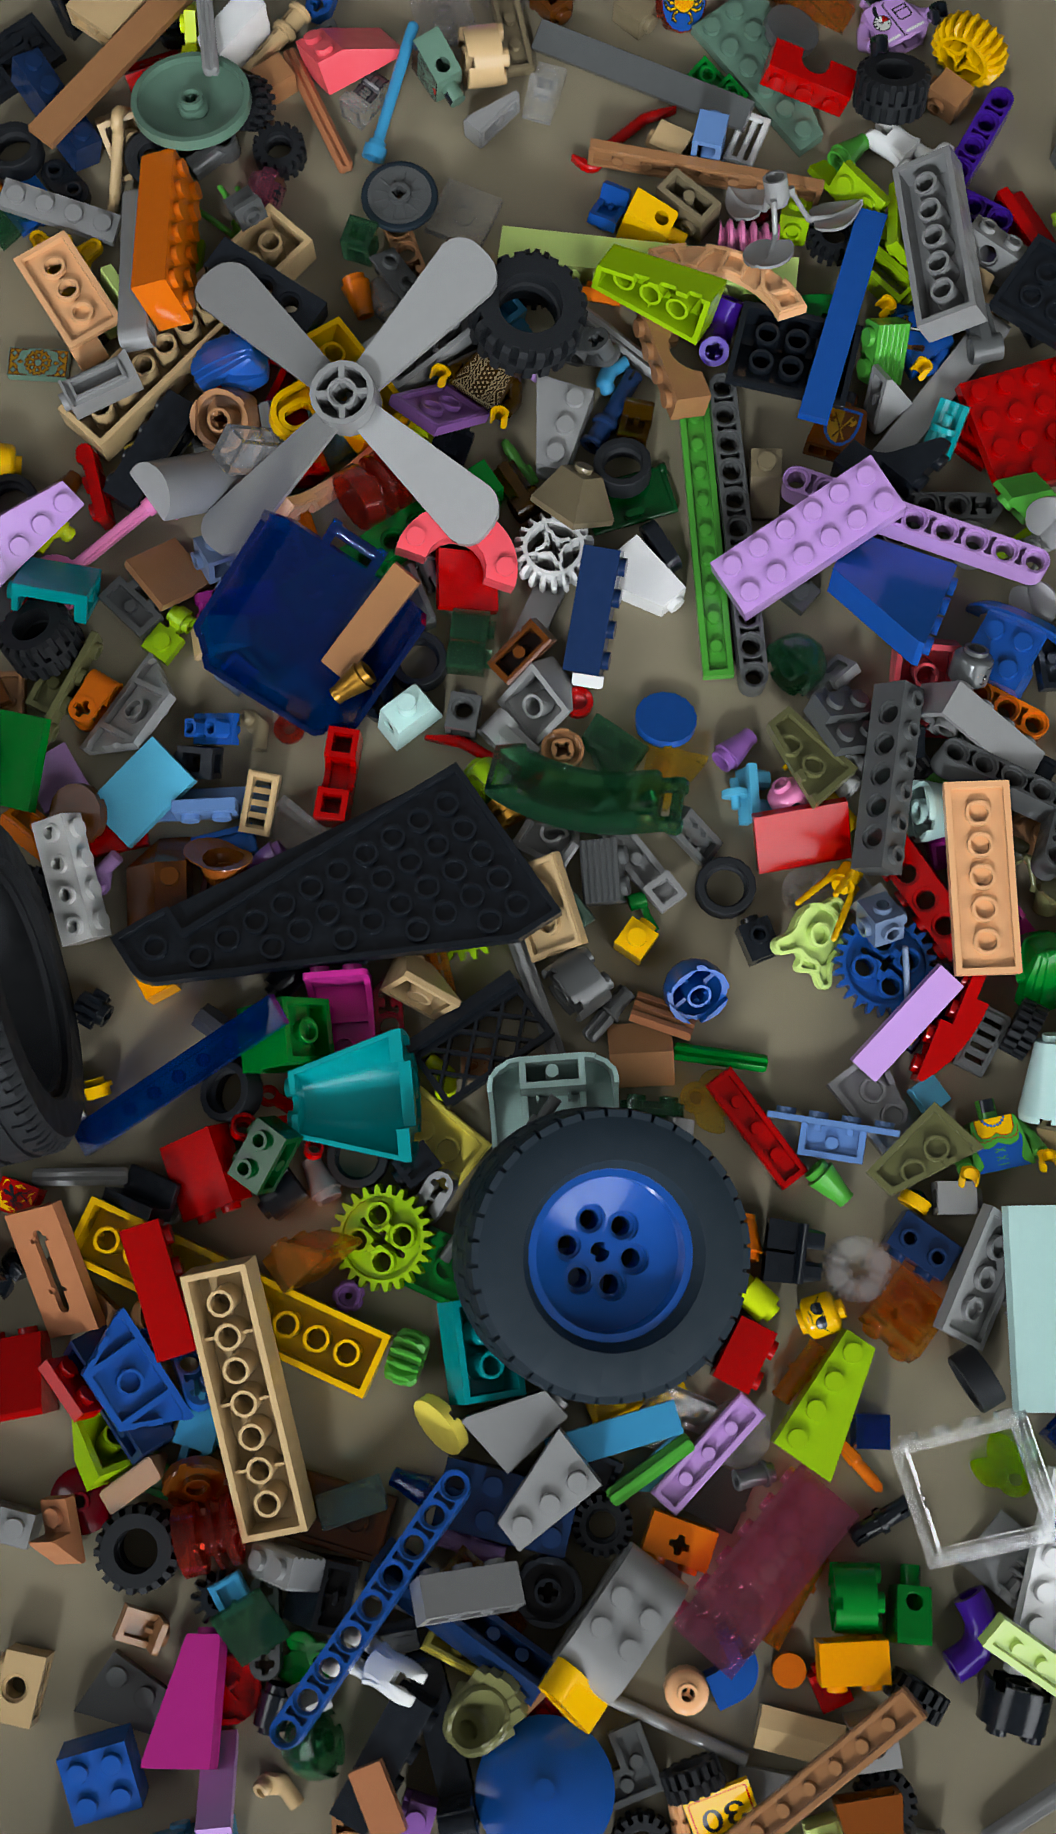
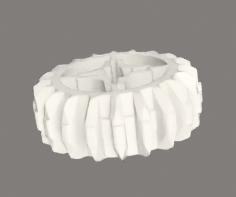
M541 513L539 515V522L530 518L528 521L529 528L521 527L519 530L521 537H515L514 539L518 570H521L519 572L520 578L522 580L528 579V585L531 588L539 583V591L542 593L547 587H551L554 595L558 591L557 587H562L567 593L570 583L577 586L584 544L593 546L594 538L592 535H588V528L571 530L553 516L546 519ZM544 538V543L536 547L535 551L530 552L534 544ZM550 545L552 546L553 550H555L556 554H558V561L556 559V556L553 555L552 551H550ZM579 553L576 560L570 566L564 568L566 560L573 558V554ZM542 567H549L553 571L544 570Z

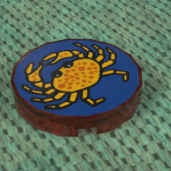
M655 0L656 13L658 18H661L663 27L674 33L690 32L692 26L702 19L706 7V0Z

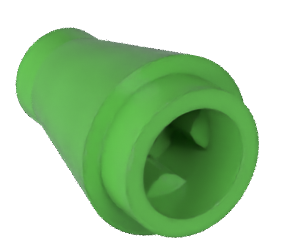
M860 133L856 137L833 145L827 155L828 163L837 171L843 162L851 160L856 164L869 149L867 136L864 133Z
M820 1159L805 1174L810 1187L835 1202L839 1207L845 1205L853 1196V1193L848 1189L832 1162L827 1163L824 1159Z

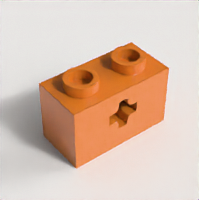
M652 1507L640 1548L660 1564H664L667 1559L678 1563V1570L696 1576L698 1571L707 1573L719 1533L714 1528L678 1515L675 1517L670 1512ZM679 1535H682L686 1547L680 1546L677 1551H674L670 1539L677 1540Z

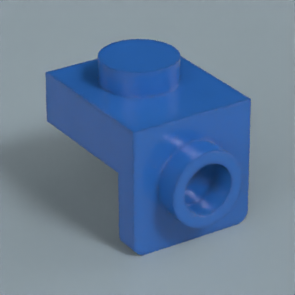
M605 180L600 197L588 214L587 223L596 226L602 231L614 233L621 224L628 209L632 191Z

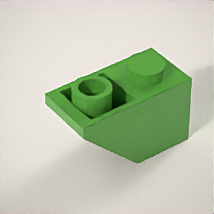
M1036 472L999 479L993 483L1000 492V495L997 497L998 501L1008 511L1014 508L1011 513L1022 525L1026 523V511L1033 501L1046 496H1056L1055 491Z

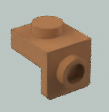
M125 1602L112 1637L116 1641L145 1648L150 1655L157 1656L160 1648L164 1647L169 1639L170 1623L161 1612Z

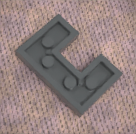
M635 1719L607 1731L619 1766L612 1768L615 1783V1798L612 1812L663 1791L659 1779L660 1772L640 1720Z

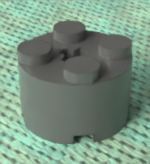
M582 946L580 949L573 948L542 970L544 980L550 977L553 983L548 988L554 998L569 1016L574 1012L578 1015L575 1019L577 1022L583 1021L612 999L610 990L615 987L609 975L604 971L600 973L593 964L595 959L585 946Z

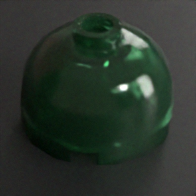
M804 633L786 634L770 643L766 649L767 662L771 661V666L774 670L770 675L780 689L787 694L795 696L799 693L801 696H805L814 690L824 679L827 670L826 655L822 645L811 636Z
M332 1708L322 1712L307 1736L298 1746L290 1749H281L283 1759L292 1772L301 1779L322 1781L335 1778L339 1775L336 1772L337 1766L344 1764L345 1740L341 1723L334 1727L333 1719L330 1715L336 1713ZM291 1721L288 1723L283 1740L286 1742H291L296 1736V1727Z

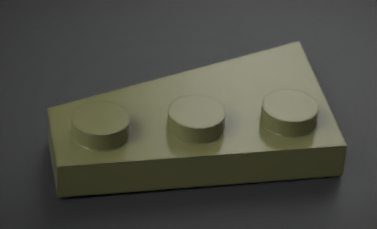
M790 706L774 717L766 726V732L813 810L855 775L858 767L846 756L835 757L817 730Z
M934 1102L875 1162L866 1174L891 1197L983 1150L984 1147Z

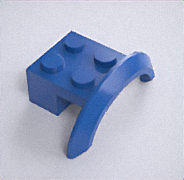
M981 600L968 604L966 612L980 617L981 614H987L971 643L984 645L989 649V653L994 658V666L988 683L1021 699L1033 677L1031 666L1048 638L1056 644V627L1031 613L1002 602Z

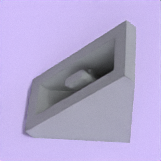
M873 364L863 409L868 413L866 424L874 434H880L913 403L879 364Z

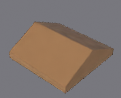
M637 1023L610 1025L607 1029L608 1059L617 1068L619 1089L675 1085L672 1035Z

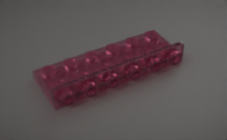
M803 1463L797 1469L792 1465L779 1480L783 1487L776 1495L771 1491L758 1506L763 1512L755 1522L749 1518L737 1532V1535L741 1537L734 1548L729 1545L724 1548L715 1560L719 1567L712 1575L707 1571L694 1586V1589L698 1592L690 1603L684 1599L673 1616L676 1621L672 1627L730 1680L738 1673L860 1516L806 1470L807 1466Z

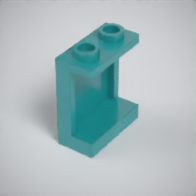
M31 557L16 571L14 580H10L8 583L7 598L11 599V610L18 611L26 597L74 605V622L86 624L99 600L102 569Z

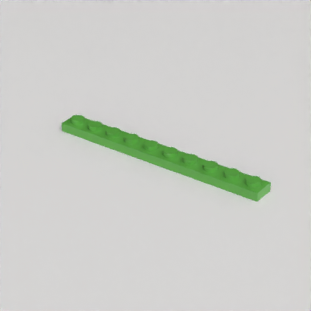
M708 404L705 416L679 419L702 679L715 680L734 678L735 673L727 593L712 573L710 562L723 554Z

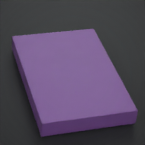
M448 383L443 388H439L437 384L396 393L391 395L388 402L389 406L434 437L486 423L490 414L486 409Z

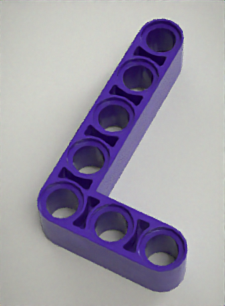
M1001 86L993 88L988 93L957 146L955 154L962 163L969 210L974 214H970L971 222L980 214L995 221L1000 229L1008 233L1013 222L1012 213L1007 208L967 189L1004 126L1013 105L1014 96L1008 88Z

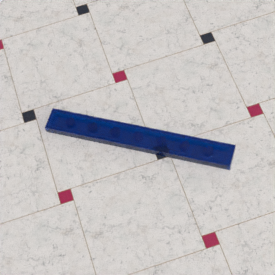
M274 994L267 995L82 1120L75 1138L84 1155L90 1156L289 1024L290 1022Z

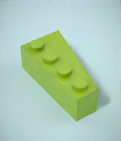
M613 244L598 263L591 288L696 345L713 321L727 279Z

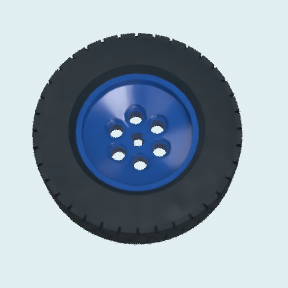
M578 1107L560 1110L529 1122L501 1141L482 1161L481 1166L477 1168L469 1181L468 1188L465 1189L459 1204L460 1208L457 1211L453 1229L454 1236H452V1266L458 1296L472 1328L487 1349L507 1368L541 1389L568 1400L589 1404H626L642 1401L643 1398L649 1399L666 1392V1389L671 1390L687 1380V1375H694L706 1364V1359L710 1360L723 1344L720 1342L721 1339L726 1340L735 1324L733 1318H738L744 1298L741 1296L742 1293L746 1294L750 1274L746 1272L747 1269H750L751 1248L747 1247V1244H750L748 1223L744 1222V1219L747 1218L741 1199L737 1198L739 1194L731 1178L726 1176L727 1172L718 1159L711 1155L712 1152L698 1139L679 1126L674 1125V1123L647 1112L628 1108ZM584 1210H588L591 1214L590 1223L582 1227L579 1221L580 1214ZM619 1216L622 1221V1228L618 1233L614 1234L611 1229V1223L614 1218ZM566 1235L569 1239V1247L565 1252L560 1253L557 1243L562 1236ZM594 1244L600 1248L596 1258L594 1254L590 1253L591 1247ZM629 1248L632 1253V1259L629 1264L624 1266L621 1261V1255ZM573 1268H577L579 1270V1279L575 1284L570 1285L567 1279L568 1273ZM608 1274L611 1280L610 1286L607 1290L601 1291L599 1286L600 1279Z

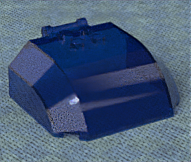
M264 509L193 625L202 651L201 658L204 669L312 736L324 735L328 731L329 725L356 729L424 631L427 615L409 598L362 660L372 669L377 678V681L372 684L373 688L344 701L342 704L337 703L331 696L329 689L337 683L340 677L322 663L321 659L383 577L376 572L385 560L388 552L381 547L377 549L342 526L343 522L336 517L333 518L323 536L320 537L296 520ZM336 536L371 559L369 565L366 567L331 544L334 537Z

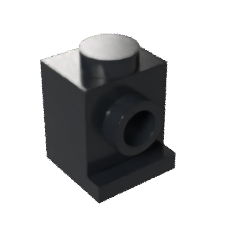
M177 745V751H175L173 756L195 779H222L224 748ZM199 756H200V767L197 765V758H198Z

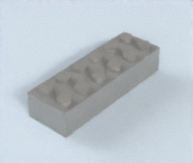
M947 145L892 169L916 326L929 343L988 321L962 163L951 146Z

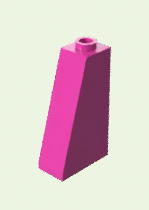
M198 1627L197 1634H186L144 1751L141 1768L218 1770L228 1636L218 1634L217 1627Z

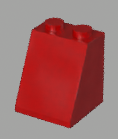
M38 1325L17 1329L18 1335L6 1337L5 1331L0 1332V1422L60 1410L58 1397L38 1369L46 1359L53 1358L47 1330L38 1331Z

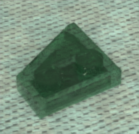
M596 713L581 737L586 751L593 758L596 769L602 774L607 783L610 794L618 798L650 747L599 713Z

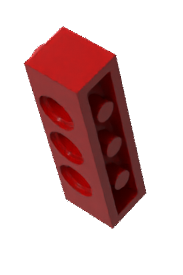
M906 834L905 859L902 870L907 866H914L917 872L916 878L910 883H904L901 875L882 876V878L886 882L892 880L898 889L894 894L904 908L910 905L916 916L912 918L914 923H916L921 932L926 933L928 931L935 941L932 948L939 958L943 960L947 957L950 962H953L951 933L941 935L938 931L939 921L946 917L950 918L949 890L912 838ZM925 892H932L935 896V903L929 909H923L919 904V898Z

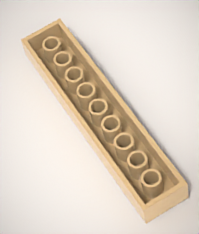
M269 203L265 207L268 217L244 232L241 230L231 241L294 281L317 259L313 240ZM204 267L196 273L197 282L206 274ZM196 300V308L193 309V323L160 332L157 329V345L155 348L127 353L140 378L143 390L77 420L72 410L66 412L62 404L57 409L65 424L109 462L138 434L140 426L150 419L154 413L155 404L161 396H165L169 389L179 394L194 379L190 367L192 359L196 357V353L201 349L202 345L219 338L221 334L228 335L231 329L206 312ZM120 347L109 359L117 356L122 351V348Z

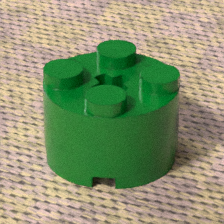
M837 1561L829 1563L828 1586L831 1587L828 1605L830 1625L834 1633L882 1634L881 1613H885L884 1591H878L877 1583H881L880 1562Z

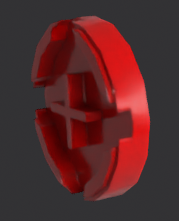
M235 1652L227 1653L222 1726L237 1725L250 1717L257 1708L261 1688H263V1681L256 1679L250 1671L249 1658Z

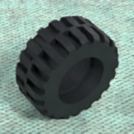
M525 251L514 252V257L511 258L508 254L499 257L497 264H495L498 274L496 289L467 318L471 342L474 345H478L477 353L481 358L485 359L488 357L490 359L489 365L494 369L498 370L501 367L505 369L506 375L512 377L514 373L522 374L523 379H531L532 374H538V377L541 378L548 376L551 368L554 372L563 368L565 361H570L575 355L577 347H579L588 317V311L586 310L588 301L584 292L581 293L583 286L577 277L572 278L573 271L566 265L563 267L558 265L559 260L551 256L549 259L541 257L542 253L539 252L525 255ZM513 299H531L542 304L551 313L555 324L545 331L536 333L524 332L510 325L502 316L499 308Z

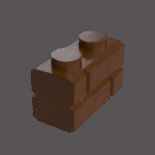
M530 618L521 627L522 630L517 631L487 662L488 666L507 685L513 684L532 662L537 661L557 641L553 634L537 618Z

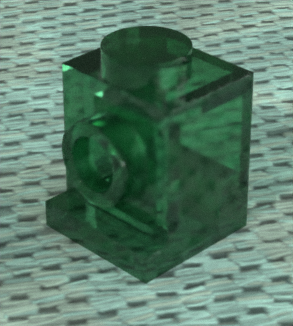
M352 214L349 215L340 238L343 259L372 267L373 263L369 257L377 254L379 249L377 236L378 222Z

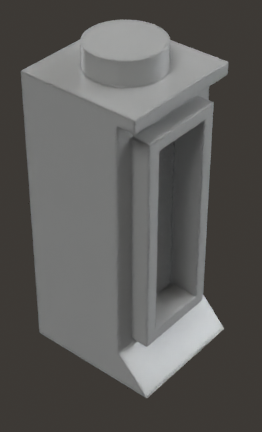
M125 348L117 356L62 382L58 380L63 391L58 394V397L66 412L72 410L77 420L144 389Z

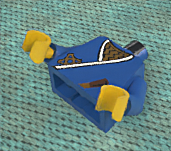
M883 295L874 304L882 309L878 314L879 318L900 317L911 323L904 367L908 378L912 380L918 376V380L923 381L925 377L933 376L950 355V349L954 342L953 336L950 335L929 343L916 326L914 306L896 303L891 295Z

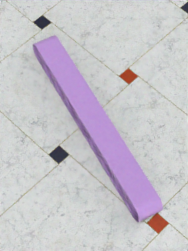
M792 466L783 475L782 498L792 505H797L834 480L835 477L802 466ZM799 482L802 487L792 488L789 483ZM905 501L903 502L907 507L904 516L878 533L1025 585L1039 583L1050 565L1049 554L1040 547ZM915 522L920 528L912 529L906 523ZM945 532L950 538L941 539L936 533ZM974 542L980 549H971L966 543ZM1003 552L1009 556V559L1002 560L996 553ZM1026 563H1035L1040 570H1031Z

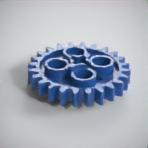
M854 923L849 927L852 935L843 933L840 936L846 945L837 944L834 948L841 956H836L831 961L834 964L840 965V968L834 970L832 975L842 977L836 988H847L848 991L844 994L843 999L853 996L855 998L853 1003L854 1009L860 1004H864V1014H869L875 1008L877 1018H881L886 1009L889 1015H891L904 1001V982L899 977H903V966L900 963V957L904 945L909 947V957L913 961V969L910 970L911 992L934 968L929 966V963L936 960L937 956L927 954V950L933 946V943H922L921 940L925 937L926 933L922 932L916 935L914 933L916 923L911 924L908 928L904 926V938L888 943L887 950L885 951L874 948L866 937L861 936L857 925ZM861 948H865L870 955L862 953ZM883 960L889 962L887 965L888 969L885 972L880 969ZM856 962L866 963L869 968L868 976H862L856 972ZM888 980L894 984V995H888L882 990V981Z

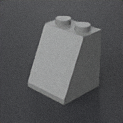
M538 1389L527 1393V1395L517 1396L470 1412L463 1418L462 1423L508 1474L568 1417V1413L565 1410L568 1403L563 1397L543 1389Z

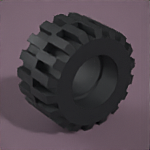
M879 52L876 57L871 55L865 57L857 67L852 99L857 114L862 115L864 119L871 120L877 124L891 126L914 122L915 119L922 117V113L926 109L932 77L931 69L925 65L924 61L917 59L915 56L900 52Z
M29 599L21 605L18 611L13 610L5 616V621L0 623V651L21 677L25 679L30 678L31 681H38L40 678L47 680L53 675L56 677L62 674L61 671L64 669L68 670L84 645L85 637L82 632L83 630L78 623L74 622L73 616L64 603Z
M140 1502L117 1511L101 1526L103 1530L97 1534L95 1539L96 1542H99L98 1547L94 1548V1557H99V1562L95 1565L97 1571H104L105 1576L102 1579L106 1584L110 1581L114 1583L112 1589L118 1592L124 1589L127 1595H134L137 1592H140V1595L147 1594L151 1590H156L175 1575L174 1573L183 1562L181 1558L186 1552V1547L183 1546L186 1535L185 1532H180L179 1526L182 1524L179 1518L177 1520L172 1518L173 1512L170 1509L163 1510L161 1509V1504L158 1503L150 1505L148 1502ZM133 1528L147 1530L156 1540L158 1547L157 1558L149 1567H138L132 1564L125 1555L124 1539L128 1531Z

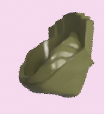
M483 1664L475 1670L468 1682L458 1681L445 1711L442 1730L448 1743L461 1755L468 1758L487 1755L515 1735L513 1726L524 1719L529 1710L524 1701L526 1696L520 1690L521 1686L516 1679L506 1671L501 1672L496 1667L489 1668Z

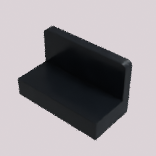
M131 1164L128 1172V1182L124 1184V1187H105L102 1200L146 1221L158 1218L164 1220V1222H170L181 1184L138 1164Z

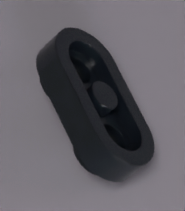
M52 159L42 166V180L51 192L90 204L91 193L87 184L66 162L60 159ZM73 190H78L76 193L71 194Z

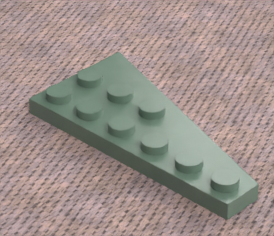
M729 0L694 24L691 28V34L726 75L730 73L749 94L747 99L755 102L754 107L762 116L771 119L770 125L795 154L800 157L822 142L823 133L812 106L759 84L767 56L772 49L764 34L766 28L763 26V21L771 10L769 1Z

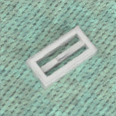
M752 112L749 118L752 123L737 157L733 156V152L742 132L735 130L722 162L753 167L770 127L771 119ZM760 123L762 124L761 130L757 136V139L754 143L748 160H744L743 158L746 154V151L749 147L758 124Z

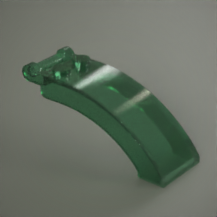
M512 743L495 746L484 791L494 801L521 815L559 828L605 835L665 832L668 835L677 836L683 831L684 822L681 817L684 799L689 793L690 782L684 777L663 778L661 771L657 769L617 772L580 768L545 757L528 748L526 743ZM665 793H672L669 816H661Z

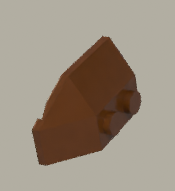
M191 837L160 838L126 868L127 927L166 906L170 908L194 896L193 863L186 859L183 854L184 846L191 841Z

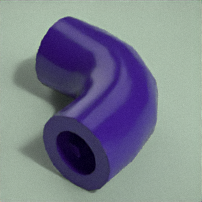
M722 294L713 321L700 340L699 355L704 364L716 367L722 365L727 360L731 339L744 304L741 300Z
M983 1585L969 1588L954 1599V1604L964 1621V1633L960 1640L942 1651V1656L959 1683H963L976 1675L991 1660L993 1655L977 1639L996 1616L993 1603Z

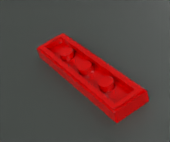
M731 1066L703 1085L781 1190H785L809 1171L771 1119L767 1117L765 1111Z

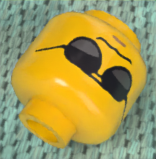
M822 1291L802 1298L799 1304L800 1308L795 1309L803 1334H809L815 1340L841 1332L843 1327L842 1319L847 1318L842 1299L835 1300L829 1291Z

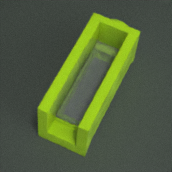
M878 246L866 289L878 300L883 295L889 294L895 299L896 303L911 305L913 300L908 271L883 248Z

